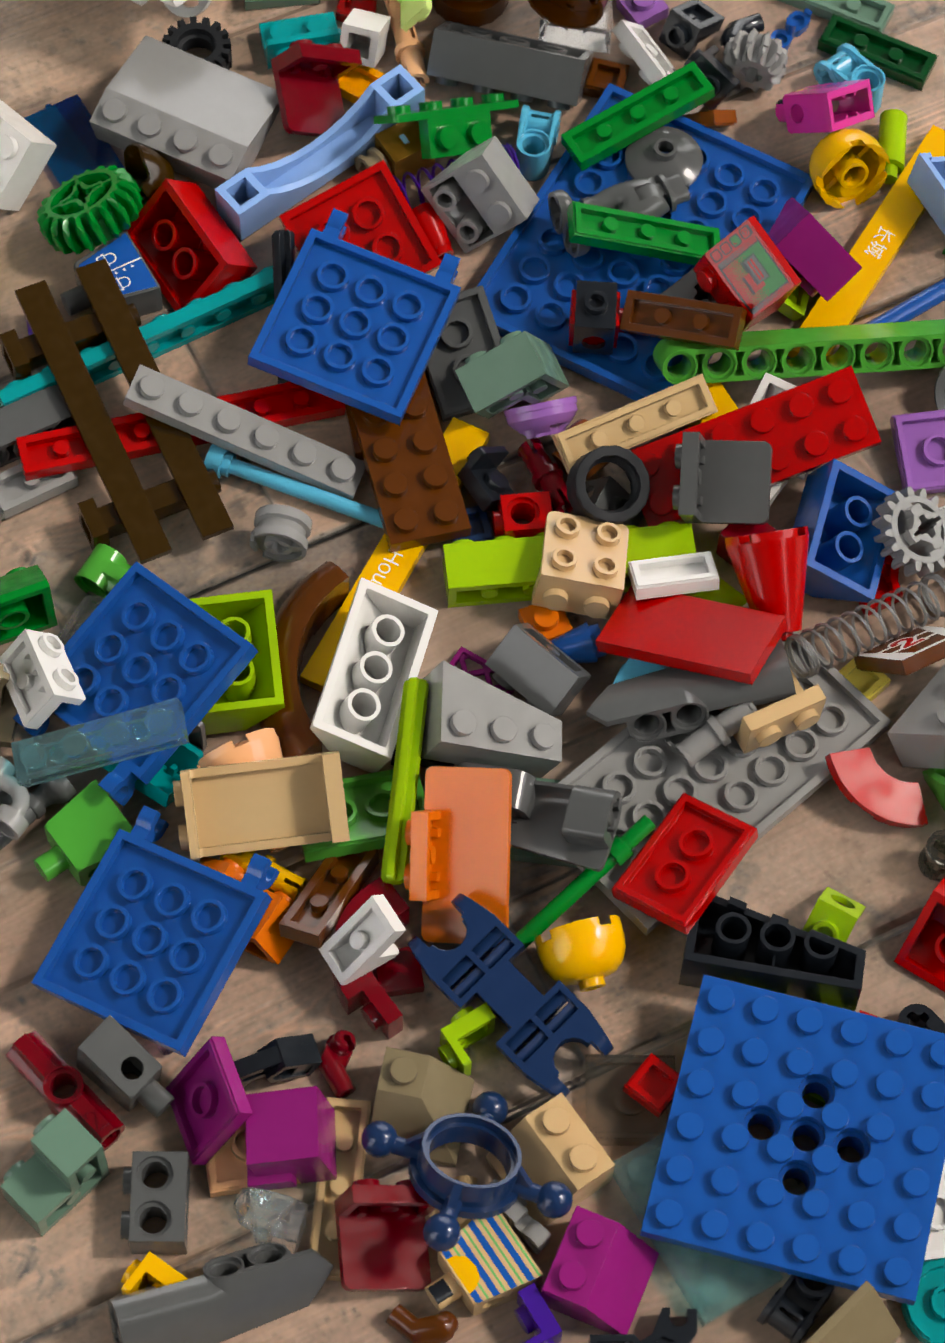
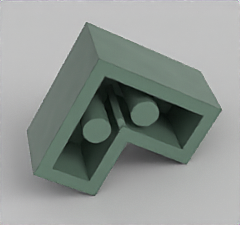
M514 331L505 335L499 340V346L488 352L479 351L465 359V365L455 370L474 412L487 419L521 400L531 404L541 403L570 387L550 344L526 331Z
M65 1108L57 1116L53 1114L47 1116L36 1126L33 1131L34 1137L30 1139L35 1154L26 1162L20 1160L15 1163L4 1175L3 1180L5 1182L0 1185L5 1199L41 1236H44L110 1174L103 1146Z

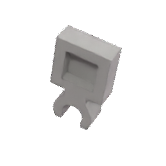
M494 1179L490 1184L496 1183V1182H499V1181H497L496 1179ZM518 1197L514 1205L503 1212L502 1215L515 1234L521 1238L533 1253L538 1255L550 1243L548 1239L551 1237V1234L542 1224L528 1214V1209L525 1207L527 1201Z

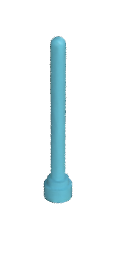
M211 444L207 452L204 465L207 471L213 469L218 479L221 476L229 477L232 474L383 528L378 509L238 460L236 459V454L214 444Z

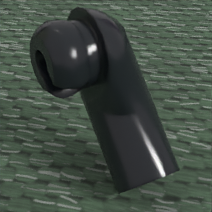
M756 13L729 23L720 38V46H724L725 49L730 37H735L739 30L750 33L753 28L758 33L764 31V21L761 15Z

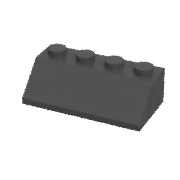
M446 20L434 29L426 75L435 76L436 83L446 86H458V82L473 84L472 90L476 92L491 94L495 93L497 89L511 92V99L532 102L533 97L548 100L547 106L551 108L570 110L571 105L577 106L581 102L584 84L594 51Z

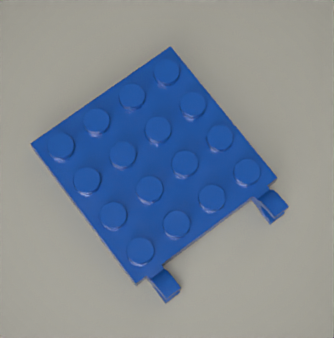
M333 208L323 232L311 228L248 356L247 365L400 426L459 298L461 287L453 283L458 274L457 268L460 258L445 253L436 276H431L343 241L342 238L347 229L344 225L348 219V214Z
M136 561L64 645L66 655L79 678V684L86 699L81 705L62 702L53 714L118 763L116 768L108 773L98 785L112 799L124 807L134 793L136 780L139 779L146 785L152 780L255 657L258 650L253 644ZM18 713L13 717L27 733L38 741L48 729L50 722L48 717L38 729H31L23 726Z
M144 805L130 833L122 829L117 831L31 983L37 989L104 1020L111 1015L125 1030L186 1057L272 901L268 893L263 890H267L272 886L280 872L278 869L271 867L272 862L270 859L254 853L244 877L239 881L158 846L152 842L158 841L163 836L169 824L167 821L160 819L161 814L159 811Z

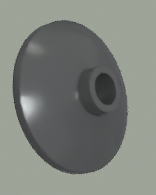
M662 126L628 145L626 148L625 166L632 179L655 178L658 174H662L667 178L679 174L685 185L689 187L696 181L702 170L703 155L700 146L689 134L677 128Z

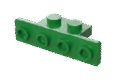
M491 93L481 95V102L473 103V97L451 98L450 106L442 107L441 100L418 103L419 110L411 111L410 104L388 106L387 114L373 116L374 124H391L418 120L422 159H435L463 155L465 152L492 137L490 111L517 108L519 103L518 99L504 100V93Z

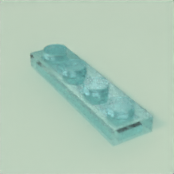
M176 697L12 742L11 746L17 783L20 786L30 787L188 744L189 739L183 706Z

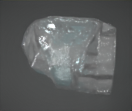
M243 1188L237 1194L234 1202L238 1223L243 1228L250 1230L256 1243L283 1244L292 1254L296 1253L307 1221L308 1204L294 1197L264 1189Z

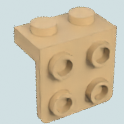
M558 511L549 512L545 521L541 567L532 592L531 605L609 620L619 605L624 591L629 537L628 527L620 523H601L589 517Z
M791 670L796 694L778 702L757 706L758 711L742 717L739 731L733 736L743 753H748L759 747L769 746L797 730H805L816 724L820 719L827 699L820 686L817 684L803 690ZM721 708V709H718V710H719V712L721 713V712L724 711L726 708Z

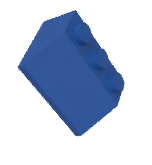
M835 458L807 475L793 528L808 526L809 531L805 593L816 598L868 603L870 600L875 599L885 557L880 555L881 551L885 548L884 544L875 542L873 538L881 534L880 529L873 526L872 521L881 517L876 511L877 506L885 502L884 498L895 491Z

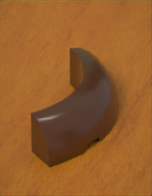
M325 562L311 572L291 592L275 616L285 708L262 720L260 726L261 729L274 728L279 737L283 757L322 753V742L310 729L311 721L301 700L298 684L303 654L312 635L316 634L323 623L342 606L349 594V576L333 562Z

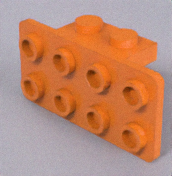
M431 766L425 772L424 810L411 811V819L407 820L405 826V841L410 846V863L406 865L404 870V886L406 890H409V901H422L421 935L427 942L462 944L467 929L462 922V915L451 903L459 893L469 897L493 913L509 929L512 774L506 768Z

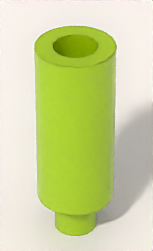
M898 109L883 111L879 119L878 143L889 156V163L886 161L884 169L888 174L884 182L885 184H894L897 180V175L902 173L905 165L908 116L905 112Z

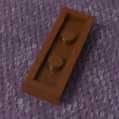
M628 290L619 329L625 333L739 351L747 310L738 306Z
M378 849L340 857L325 858L279 922L280 936L320 948L338 923L345 907L360 891L378 865Z

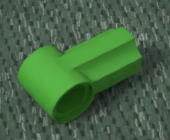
M100 543L93 549L75 575L74 580L85 593L103 600L131 568V565L128 564L126 558L116 549Z

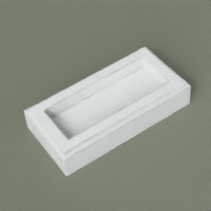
M711 551L628 562V575L636 600L719 590L720 578Z

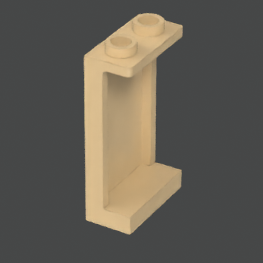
M339 751L185 769L180 771L181 780L173 781L175 806H184L186 824L178 825L181 851H190L191 860H198L201 857L329 841H332V843L350 841Z

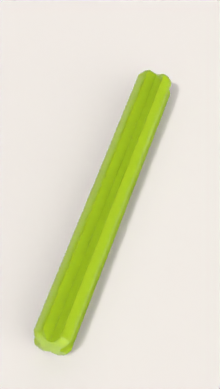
M411 677L404 682L381 870L382 881L392 885L404 883V870L409 863L410 846L405 841V826L407 820L411 819V811H415L429 692L428 681L417 677Z

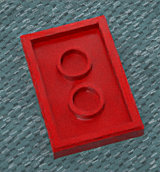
M683 792L612 887V895L621 902L687 935L758 838L757 828Z

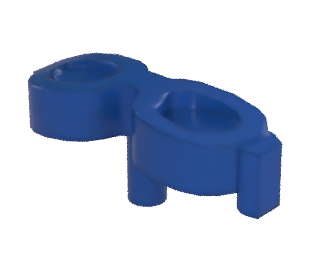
M805 8L804 12H792L786 19L785 30H775L770 38L782 39V47L788 50L792 39L803 34L809 27L812 11Z

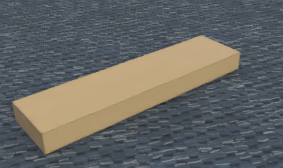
M700 374L552 436V439L566 472L569 474L571 467L581 456L601 446L617 445L630 449L718 412V409L703 374Z
M326 1097L335 1109L337 1180L319 1181L316 1184L309 1249H314L334 1265L326 1280L341 1281L334 1201L352 1185V1182L364 1179L366 1151L361 1143V1135L364 1128L370 1124L371 1101Z

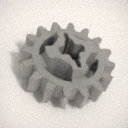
M911 486L885 497V502L876 508L881 517L872 521V525L880 529L881 533L873 537L874 541L883 543L885 546L880 555L882 557L890 555L893 558L891 568L894 570L904 566V575L907 577L917 573L918 577L922 578L945 568V508L941 510L938 508L939 497L935 495L927 499L926 489L921 488L914 492Z

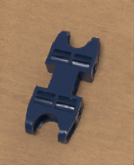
M459 893L451 903L462 915V922L467 929L466 937L462 944L455 949L442 950L434 945L428 947L420 938L415 936L407 944L430 981L459 1011L467 1007L476 997L483 1003H487L491 1011L509 1028L495 1043L496 1048L527 1079L554 1097L561 1092L566 1097L570 1091L558 1078L559 1071L554 1063V1055L558 1048L565 1043L577 1042L587 1048L592 1045L601 1055L606 1057L614 1049L612 1043L591 1011L560 980L543 996L511 964L525 950L524 944L493 913L469 897ZM503 939H505L495 950H493ZM566 1002H568V1004H567L547 1025H545V1023H546ZM538 1031L539 1033L516 1055L515 1053Z

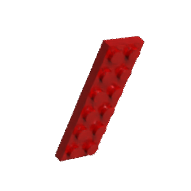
M851 365L631 451L642 460L649 474L650 492L647 503L641 510L648 527L657 526L667 521L679 522L683 520L678 515V510H674L672 505L674 485H680L681 469H676L675 447L676 444H682L683 432H700L705 440L768 442L773 449L771 486L818 469L834 458L841 460L878 446L882 440Z

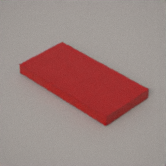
M631 585L595 641L599 652L752 685L787 628V623L783 615L686 595L636 600Z

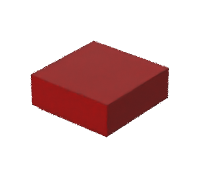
M651 1053L624 1085L623 1092L659 1118L673 1101L679 1073Z

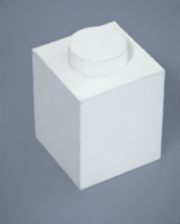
M354 8L342 24L340 44L344 48L359 49L362 65L375 68L386 50L391 17Z

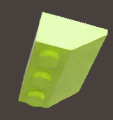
M272 589L190 599L253 644L258 650L255 657L201 720L205 724L206 735L245 731L285 708Z

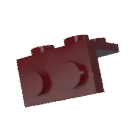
M301 39L292 42L289 45L290 48L271 59L284 130L289 134L319 137L345 114L338 79L362 65L360 50L344 48L339 43L321 45L313 44V41L309 39Z
M371 1178L352 1182V1185L334 1201L340 1278L343 1289L348 1292L424 1291L425 1287L431 1283L429 1250L423 1237V1228L426 1223L425 1217L435 1208L416 1192L410 1179L401 1180L395 1185H380L379 1180Z

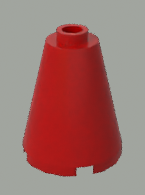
M808 526L725 538V548L749 609L785 616L787 628L781 636L782 642L786 641L787 637L793 635V631L802 630L809 546Z

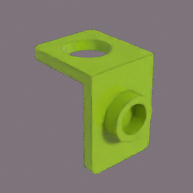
M827 887L818 898L803 930L810 932L813 929L847 942L856 922L866 907Z

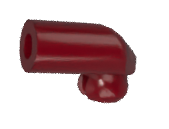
M339 1030L329 1036L320 1055L322 1063L318 1066L335 1098H346L356 1090L345 1070L356 1047L354 1035L347 1030Z

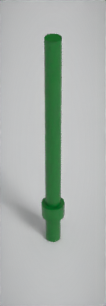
M643 815L622 836L618 837L615 835L611 851L602 871L597 872L585 869L515 934L524 944L525 949L535 940V937L541 935L616 864L622 866L633 855L631 850L656 828L655 824L646 815Z

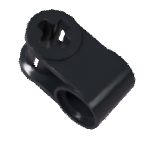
M791 1275L783 1287H780L770 1299L757 1321L762 1325L766 1323L771 1325L790 1339L789 1343H801L818 1318L819 1312L829 1300L835 1286L826 1284L824 1289L815 1291L809 1289L804 1284L802 1277Z

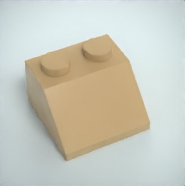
M562 1092L525 1116L510 1131L521 1148V1165L531 1181L539 1185H544L550 1181H558L565 1184L570 1189L573 1197L571 1209L612 1181L615 1169L614 1162ZM489 1152L485 1159L500 1180H503L506 1177L505 1169L501 1162ZM526 1200L527 1205L525 1207L528 1209V1214L544 1227L556 1220L544 1216L538 1210L536 1203Z

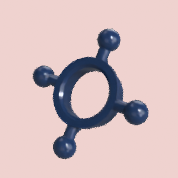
M487 1091L477 1096L472 1106L473 1114L455 1113L440 1117L432 1122L424 1132L407 1139L398 1136L395 1128L385 1121L371 1122L362 1132L361 1143L363 1149L370 1156L383 1158L392 1153L409 1159L408 1173L414 1189L428 1204L440 1210L439 1214L431 1216L426 1221L423 1228V1237L426 1244L435 1251H448L457 1245L461 1236L460 1225L457 1222L458 1217L465 1219L494 1217L507 1211L514 1205L518 1197L536 1203L538 1210L544 1216L553 1219L565 1216L572 1207V1193L565 1184L558 1181H550L544 1185H539L531 1181L521 1165L522 1152L516 1138L501 1125L508 1115V1104L505 1098L497 1092ZM464 1142L474 1144L491 1152L501 1162L505 1169L506 1177L499 1182L486 1185L464 1183L443 1173L432 1162L430 1153L435 1148L447 1143Z

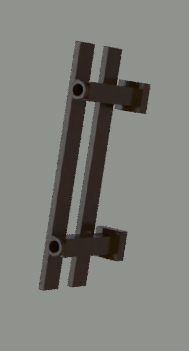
M104 258L75 269V273L94 312L74 320L64 321L45 280L15 290V296L33 334L19 339L15 329L0 334L2 356L13 380H24L32 376L31 370L48 364L112 501L101 507H97L93 498L77 503L79 523L92 551L97 544L101 543L110 546V538L127 533L141 564L172 553V548L158 520L186 509L189 510L203 541L233 530L234 525L218 494L222 491L219 479L213 469L207 471L191 435L145 414L143 416L173 479L146 490L143 489L80 355L82 350L109 342L129 386L140 364L160 373L139 329L141 319L134 303L127 304L106 259Z

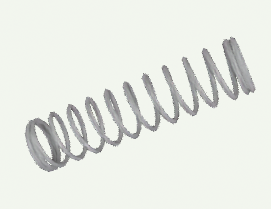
M931 573L922 577L920 582L913 581L906 588H897L894 593H886L880 599H872L867 605L857 606L854 611L847 610L840 617L834 616L829 618L827 623L820 622L813 629L807 628L802 630L800 635L793 634L787 637L785 652L790 667L798 676L808 679L819 673L820 664L830 669L833 666L834 659L841 663L845 662L847 652L854 657L859 656L861 647L870 651L873 649L874 641L883 645L886 643L888 635L894 639L899 638L901 629L908 633L912 632L914 623L923 627L926 625L928 618L937 621L939 617H945V612L941 611L937 597L928 587V581L932 579L937 581L945 592V579L938 574ZM914 585H918L917 594L910 590ZM905 591L904 600L897 596V593ZM921 591L927 607L930 609L931 612H933L937 616L932 617L926 611L925 605L921 599ZM908 592L920 604L924 613V621L922 623H919L913 617L908 605ZM929 593H930L931 596L933 597V599H934V601H935V604L932 602V599H931ZM892 597L891 607L883 601L885 598ZM895 598L907 610L911 620V627L909 629H906L899 621L895 611ZM879 603L878 613L870 607L871 604ZM882 604L889 609L896 621L898 632L895 635L890 633L883 621ZM865 609V619L857 614L858 610ZM868 610L881 623L884 631V640L882 641L878 640L871 630ZM846 615H852V626L843 619ZM855 616L864 623L871 638V645L869 647L861 642L857 634ZM839 621L838 631L830 626L831 622ZM842 622L851 630L857 643V652L855 653L847 647L841 629ZM819 627H825V638L816 631ZM828 628L835 633L841 642L844 651L842 659L838 658L831 648L828 639ZM808 632L812 633L811 644L803 637ZM815 635L823 641L830 655L829 665H826L817 653L814 640ZM793 639L798 641L797 647L800 660L809 673H805L795 661L791 648ZM801 645L803 646L808 655L810 668L804 660L801 651Z

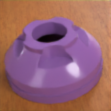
M576 396L512 408L504 410L507 424L515 431L526 436V440L557 434L565 431L578 410Z

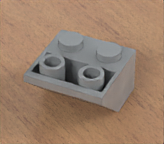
M496 136L465 152L421 188V192L465 254L527 220L540 200Z

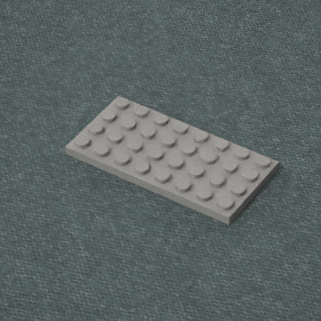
M792 640L791 648L796 663L805 673H809L800 660L797 647L798 641ZM801 645V651L804 660L810 668L808 655L803 646ZM817 651L821 660L826 665H829L830 663ZM820 664L819 673L808 679L801 678L792 670L803 690L818 684L827 698L819 721L805 730H797L769 746L759 747L745 754L734 736L730 737L732 741L725 747L722 745L718 746L696 762L693 767H690L680 755L675 745L682 742L695 731L643 742L631 737L628 727H626L558 783L619 791L622 796V810L616 831L618 837L622 836L643 815H646L657 828L684 792L757 828L758 838L754 842L755 844L832 778L825 756L830 753L867 748L890 728L892 721L834 666L827 669ZM718 709L709 711V716L713 715L715 717L720 714ZM656 828L631 850L633 855L622 866L616 864L595 884L645 936L662 922L614 898L611 889ZM577 866L582 872L586 869V868Z

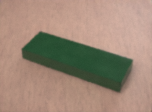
M835 14L829 20L817 46L818 50L834 55L841 44L849 43L867 60L884 72L885 77L922 91L938 57L936 54Z

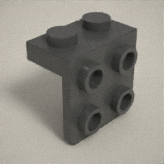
M683 432L682 444H676L675 467L676 469H681L680 485H674L673 509L678 510V515L685 523L764 525L769 520L773 454L771 445L765 441L705 440L700 432Z

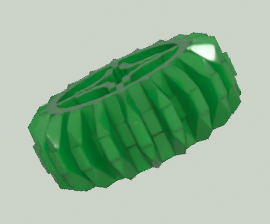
M101 165L92 171L86 169L80 175L74 174L73 178L67 182L62 181L59 188L50 191V197L43 199L41 202L42 206L37 211L39 229L55 251H62L64 254H70L73 251L76 254H81L86 249L93 251L97 246L101 244L106 245L109 240L119 238V233L130 229V222L136 221L139 218L138 213L143 208L141 190L125 168H117L116 165H110L105 168Z

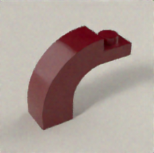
M380 876L352 898L342 912L335 932L372 895L383 894L404 927L409 924L410 908L393 885L384 883ZM372 971L342 986L332 972L337 996L348 1015L363 1006L360 1010L367 1024L374 1031L381 1029L388 1040L403 1030V1014L377 981Z

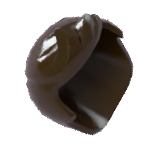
M132 143L125 148V170L139 186L140 194L143 198L141 202L144 207L166 178L175 180L174 170L167 159L146 146Z

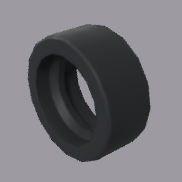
M617 445L601 446L581 456L571 467L566 482L567 498L574 512L579 516L589 517L601 523L621 524L637 516L646 505L650 492L649 474L642 460L631 450ZM611 462L618 465L625 471L630 481L631 493L629 499L623 507L617 510L606 511L598 508L591 502L586 492L585 481L587 474L593 466L599 463Z

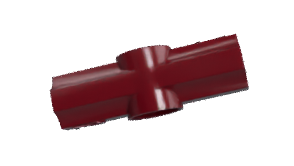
M36 1030L28 1034L25 1033L13 1043L11 1049L6 1054V1059L47 1102L53 1114L57 1116L65 1108L103 1146L104 1151L118 1140L121 1133L125 1130V1125L86 1085L80 1072L74 1067L69 1066ZM63 1085H71L77 1088L73 1096L67 1099L56 1098L54 1093Z

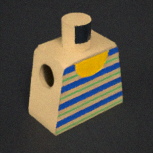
M501 1213L490 1218L471 1220L461 1230L459 1242L454 1248L438 1252V1264L444 1275L427 1285L425 1291L438 1311L461 1298L469 1312L474 1316L516 1299L518 1291L532 1283H535L537 1288L541 1287L543 1273Z

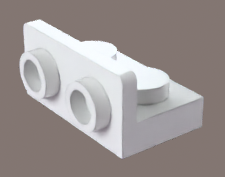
M24 629L0 656V663L4 665L3 671L10 674V679L6 684L7 689L25 728L38 729L62 702L81 705L86 699L79 684V678L74 672L64 650V645L58 636L51 633Z

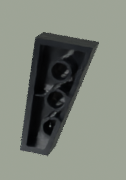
M715 896L686 935L679 985L700 988L703 975L705 974L851 1011L856 1010L862 991L866 950L813 929L810 932H806L789 925V920L776 914H772V917L766 916L747 908L748 903L733 897L726 900Z

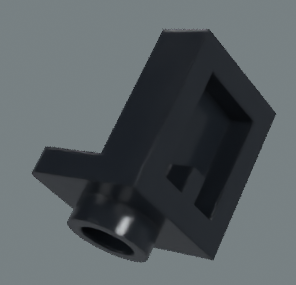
M689 0L671 8L659 36V41L682 58L688 59L694 53L698 41L719 31L725 18L702 1Z
M480 446L468 455L467 463L457 474L483 512L499 511L500 495L515 494L509 486L508 479L497 469L509 453L504 446Z

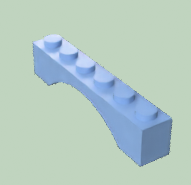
M399 64L371 83L354 105L334 125L310 144L276 162L245 168L215 188L217 212L241 241L350 168L355 164V158L358 155L366 156V151L371 147H375V134L397 124H374L373 116L387 114L388 106L410 104L411 111L419 110L418 103L425 102V89Z

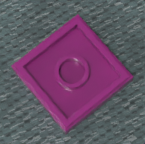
M211 1036L165 1088L175 1097L171 1107L192 1165H206L253 1113L225 1037Z

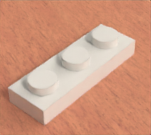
M621 19L612 29V32L621 42L619 44L620 50L628 58L636 62L641 69L639 71L640 77L648 85L676 71L643 25ZM703 105L694 108L684 115L699 112Z

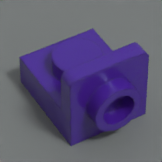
M535 1283L518 1291L517 1304L519 1307L514 1309L515 1315L527 1335L533 1331L536 1335L523 1343H560L563 1331Z

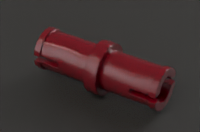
M530 439L534 449H531L528 442L525 441L520 445L517 453L532 474L531 482L535 489L538 491H550L553 511L565 513L562 509L564 505L567 512H570L573 508L567 498V486L563 480L564 473L561 467L552 462L540 439Z

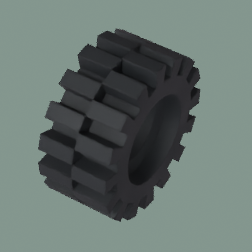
M196 16L190 17L189 24H186L184 19L177 21L178 29L171 25L168 28V35L164 34L163 43L185 52L192 48L207 49L212 54L204 58V60L228 70L232 68L231 39L227 30H221V24L217 21L210 26V18L203 17L202 23H197Z

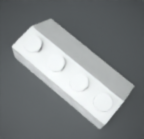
M361 578L358 582L310 729L330 752L339 751L341 761L369 773H375L392 758L397 743L403 685L409 678L418 677L438 610L365 578Z

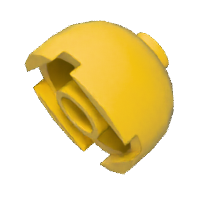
M842 128L829 133L813 149L809 160V174L814 188L827 205L837 209L844 208L841 203L856 199V205H859L875 195L886 181L888 174L884 169L886 161L889 163V156L870 134L859 129Z
M609 915L611 924L600 925L598 916L586 918L550 929L551 939L544 941L541 935L535 937L536 950L545 972L557 982L560 980L564 985H578L580 992H588L604 987L606 985L604 978L616 972L624 959L626 944L620 917Z

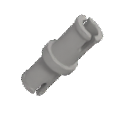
M752 702L730 706L715 717L710 715L704 726L682 742L677 743L675 747L686 763L693 767L696 762L718 746L722 745L725 747L732 742L730 737L739 731L742 717L758 710Z

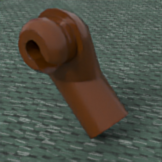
M401 1304L395 1307L386 1320L388 1325L410 1343H446L453 1338L454 1333L458 1329V1320L450 1311L444 1310L438 1314L418 1319Z

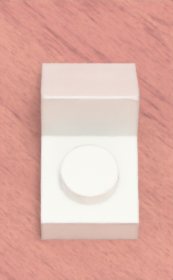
M383 894L372 895L318 950L340 985H347L395 958L400 952L394 942L406 929Z

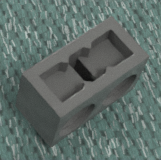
M133 1151L132 1166H124L123 1194H131L130 1211H122L121 1239H128L132 1254H148L149 1251L153 1254H187L191 1167L188 1152ZM153 1173H163L168 1176L167 1182L160 1188H149L144 1182ZM160 1217L167 1222L162 1231L150 1234L142 1229L143 1224L148 1219Z

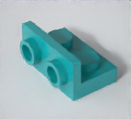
M334 12L259 23V34L267 68L272 69L271 59L290 48L289 45L297 40L309 39L313 41V44L321 45L340 44L341 29L337 28Z

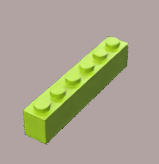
M667 521L657 526L648 527L625 525L629 529L623 592H627L631 587L628 575V562L696 553L692 523L679 524L675 521ZM544 532L533 537L514 538L513 536L506 535L487 541L474 542L469 539L454 541L452 544H443L442 565L448 608L532 601V592L541 567Z

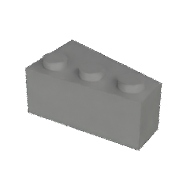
M444 660L424 678V680L428 681L429 692L422 744V759L452 764L471 762L522 770L538 778H542L562 762L561 720Z
M945 664L887 732L902 767L945 769Z

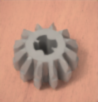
M755 28L750 33L739 30L735 37H730L729 42L725 46L722 65L740 81V90L749 87L756 93L761 87L764 90L771 91L773 85L780 84L781 79L785 75L788 50L782 47V39L770 38V31L761 34Z

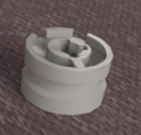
M280 504L265 505L256 511L254 518L255 528L250 536V547L254 552L258 551L259 548L263 551L262 557L280 562H295L306 556L308 549L307 538L310 536L312 529V520L306 513L294 507Z

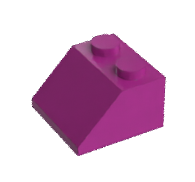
M793 197L785 203L768 235L790 266L792 265L801 274L799 278L802 282L799 285L812 298L819 293L828 302L862 267L810 212Z
M576 1205L543 1285L541 1295L552 1310L610 1334H628L659 1253L622 1224Z

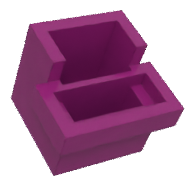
M317 1086L246 1094L253 1112L246 1120L247 1186L252 1192L297 1187V1179L301 1184L337 1180L335 1109Z

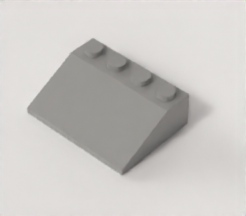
M145 35L106 87L89 122L97 139L122 150H125L132 143L146 146L167 159L174 172L212 188H217L243 169L252 167L280 107L276 89Z

